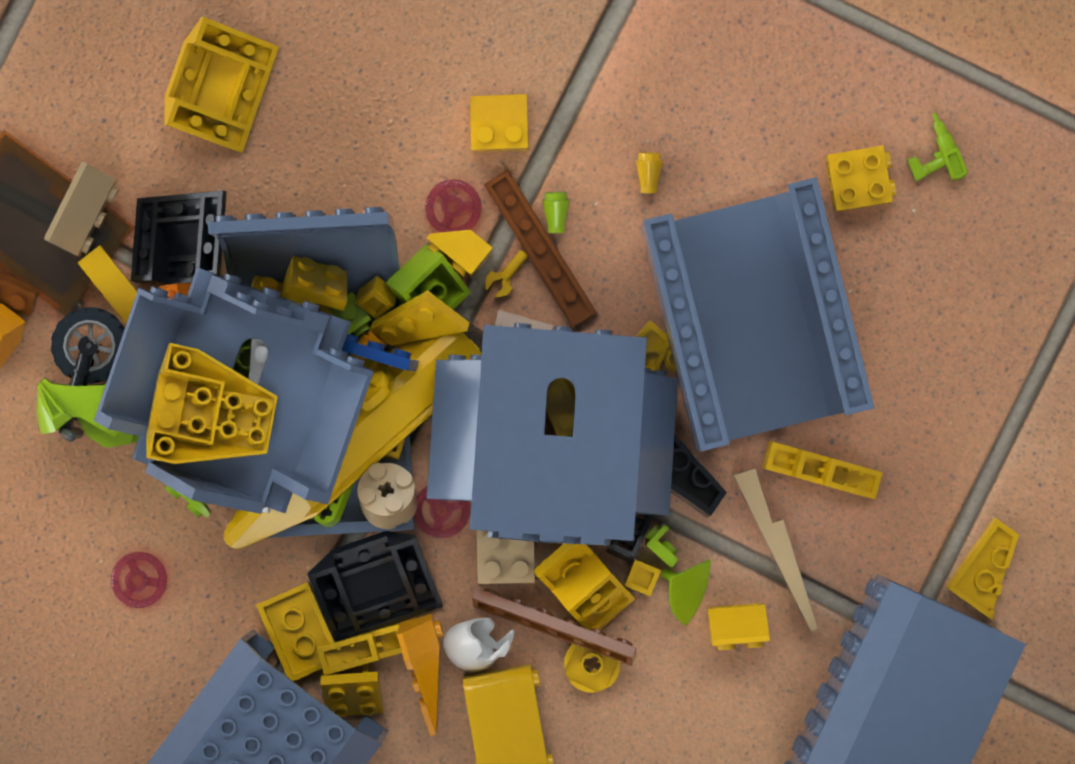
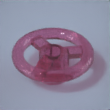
M456 179L445 180L433 187L425 203L427 219L432 227L440 233L471 230L477 224L482 209L477 191L470 184ZM459 188L465 191L472 201L463 202L459 196L449 195L446 189ZM438 195L443 200L441 209L445 216L442 223L438 221L434 214V202ZM451 202L458 204L456 212L448 210V205ZM473 210L470 219L465 224L459 227H450L453 218L459 217L463 211Z
M427 486L418 494V505L414 518L419 528L427 535L435 538H449L458 534L467 524L470 515L469 501L449 503L445 500L427 499ZM424 500L431 505L430 515L435 520L433 528L423 518L422 506ZM439 505H444L447 509V513L443 516L438 515L436 512V508ZM462 509L459 521L453 527L442 530L443 522L452 516V512Z
M129 553L119 559L112 570V590L116 597L127 606L133 608L151 606L165 592L167 586L166 570L160 560L149 553ZM136 560H143L153 565L159 578L148 577L143 570L139 569ZM128 564L130 572L125 577L127 588L123 592L120 587L119 577L124 566ZM136 575L142 577L143 582L141 585L134 583ZM147 586L157 587L156 591L146 599L136 600L131 598L135 592H141Z

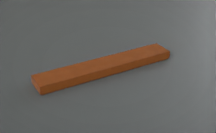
M508 169L485 183V188L573 329L598 314Z

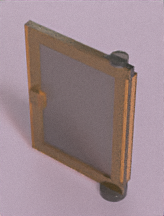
M4 130L0 135V268L13 278L39 288L38 296L65 316L83 307L85 302L81 298L93 283L77 262L99 245L112 258L135 226L108 206H105L103 212L107 213L106 218L100 229L95 227L91 235L94 242L87 254L82 253L81 257H77L44 240L72 180Z

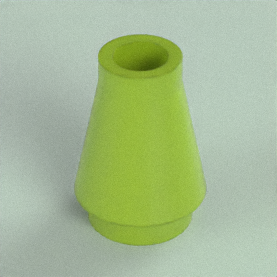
M545 192V199L542 200L548 225V233H564L570 199H567V192Z

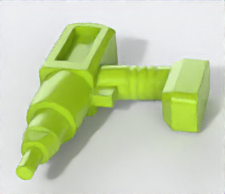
M933 113L932 116L935 121L933 123L934 130L937 135L936 142L940 151L934 153L935 159L925 165H921L919 158L911 157L907 159L914 181L917 182L945 166L950 180H960L969 173L961 152L956 146L952 134L948 133L942 120H939L937 113Z

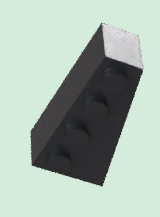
M674 434L671 493L708 518L713 514L727 492Z

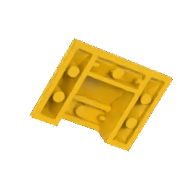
M201 17L182 44L165 93V125L243 153L279 46L206 17Z

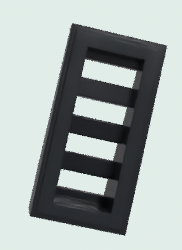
M645 515V520L635 516V524L641 526L640 530L635 529L634 537H637L636 540H611L606 552L628 563H632L637 556L654 515ZM617 543H622L632 549L631 551L618 546Z

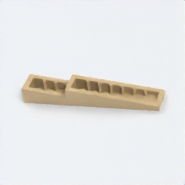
M755 468L733 474L732 476L810 631L818 629L784 520H771Z

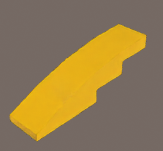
M99 245L77 263L127 324L138 290L130 282L122 269L115 264L105 249Z
M772 441L768 442L761 467L876 500L883 472Z
M400 623L318 647L317 652L324 675L402 653L397 638Z

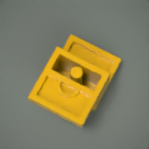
M292 256L282 283L270 277L255 275L251 287L263 290L264 287L281 292L280 297L302 304L303 301H308L344 311L347 304V271L335 265L328 266L315 262L308 257Z
M562 544L533 570L567 611L588 630L590 628L601 630L635 600L634 596L588 545Z

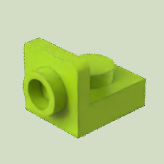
M351 292L347 295V304L344 311L331 307L329 309L334 316L350 321L351 325L348 334L352 335L354 333L358 337L370 328L368 323L373 319L366 311L355 304L357 296L354 292Z
M665 523L661 527L656 524L646 534L645 537L648 541L645 545L672 568L679 560L674 556L678 551L668 541L665 540L662 544L658 541L669 527Z

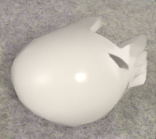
M491 618L467 620L453 625L445 632L443 647L446 656L455 666L465 671L477 672L491 667L499 657H505L513 641L514 630H511L496 642L489 635L495 626Z

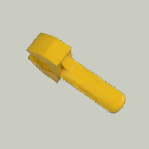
M519 250L502 272L494 273L491 270L485 280L486 291L492 286L494 281L503 279L502 289L494 297L500 298L509 295L513 290L510 286V279L525 262L528 255L524 251Z

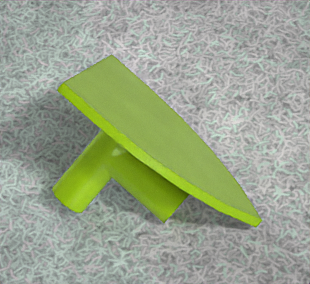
M709 559L680 573H676L668 568L662 571L661 577L669 581L671 611L675 618L685 626L691 621L703 600L710 574L711 560Z

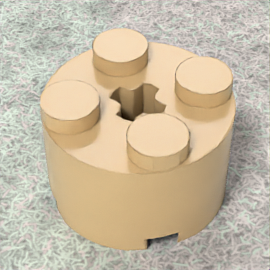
M374 463L362 475L358 483L357 493L362 512L369 523L375 527L393 529L397 525L404 522L407 523L414 516L418 505L416 489L412 475L403 467L392 463Z

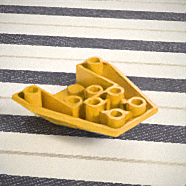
M169 343L157 376L146 432V458L171 464H183L267 454L278 396L199 349Z

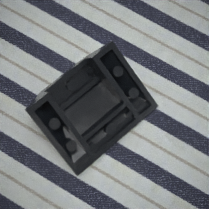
M227 191L137 198L130 282L156 285L192 283L197 267L220 275L222 248L218 239L208 234V222H216V216H225Z
M391 531L377 533L332 549L308 572V578L335 642L377 630L443 607L416 535Z

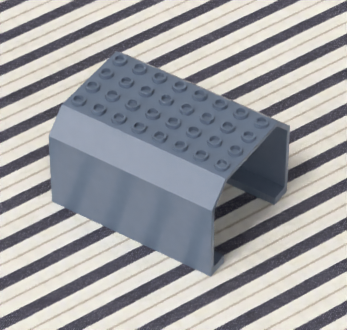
M817 177L788 184V192L678 220H674L673 214L670 213L646 219L642 222L640 229L695 449L698 451L729 445L730 440L840 413L850 415L875 408Z
M877 574L875 579H869L865 587L864 594H867L863 605L858 604L853 613L852 620L855 623L851 631H845L840 642V646L843 649L839 657H833L828 668V672L831 675L827 683H821L816 694L818 703L815 709H809L804 720L806 729L803 735H797L791 749L794 751V755L790 762L786 760L784 764H971L1026 644L1003 634L998 629Z
M253 629L240 638L147 764H367L383 743L389 730L366 715L356 728L350 725L265 660L273 651L274 645Z

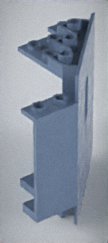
M198 267L196 268L188 295L175 292L174 297L168 296V291L152 286L150 291L138 288L94 421L107 429L139 436L132 459L148 464L145 473L191 500L261 514L265 507L286 513L292 493L305 500L328 504L374 371L363 366L365 361L352 356L347 357L348 353L342 351L351 322L319 311L320 306L314 303L303 301L302 304L280 297L281 292L268 287L260 290L241 283L242 278L225 273L223 277ZM257 338L266 344L268 356L258 385L278 396L267 454L183 464H171L146 458V432L157 376L169 343L199 349L231 369L234 368L240 348L247 339Z
M514 323V327L484 325L482 355H471L470 360H465L466 356L448 355V360H436L427 499L470 501V530L488 531V537L603 546H610V540L634 541L636 514L669 516L678 378L667 377L666 371H650V368H645L647 338L612 335L611 330L600 329L595 330V334L572 332L571 327L555 326L554 330L531 329V324ZM557 378L569 380L575 388L573 437L544 435L547 389L549 384Z

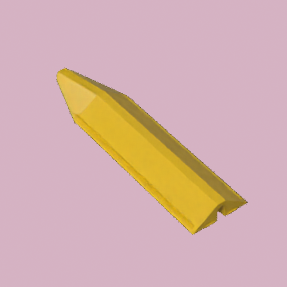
M464 332L397 344L388 352L394 353L396 348L412 353L410 358L419 361L417 370L413 372L387 365L394 374V382L390 379L388 384L390 392L373 409L365 411L361 408L329 503L324 504L305 500L292 493L286 513L271 508V512H262L261 514L237 509L225 529L223 538L225 543L231 548L242 549L318 516L362 477L372 464L379 462L433 414L436 360H448V355L466 356L465 360H470L471 355H482L477 345Z

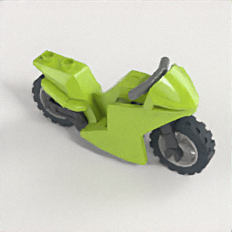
M93 307L80 308L65 315L56 325L51 338V353L53 354L56 366L59 367L65 376L71 378L70 384L54 383L44 377L37 384L36 415L40 434L53 433L59 430V435L63 439L73 442L75 439L83 436L84 430L89 438L107 448L138 442L139 436L110 430L94 421L106 384L93 383H99L108 379L125 330L124 325L115 315L104 309ZM89 324L88 336L83 337L76 331L77 328ZM93 325L100 326L105 330L96 339L93 338ZM72 334L80 339L78 346L69 347ZM109 335L111 349L103 347L98 342ZM70 351H80L77 361L72 357ZM100 351L110 353L108 358L101 364L97 354ZM74 420L79 421L83 430L74 427ZM169 486L165 487L176 499L180 496L189 503L186 507L197 517L203 514L207 518L211 514V510L206 503L191 500Z

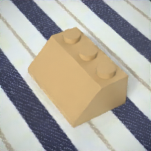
M82 161L44 240L77 257H81L82 253L87 254L94 242L91 235L95 227L100 229L106 218L107 213L103 211L107 202L113 203L118 194L119 188L116 187L118 181Z

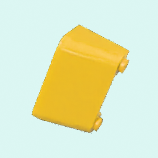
M531 663L464 675V694L477 764H554L553 754H547L537 704L535 687L540 686L538 669L532 670Z

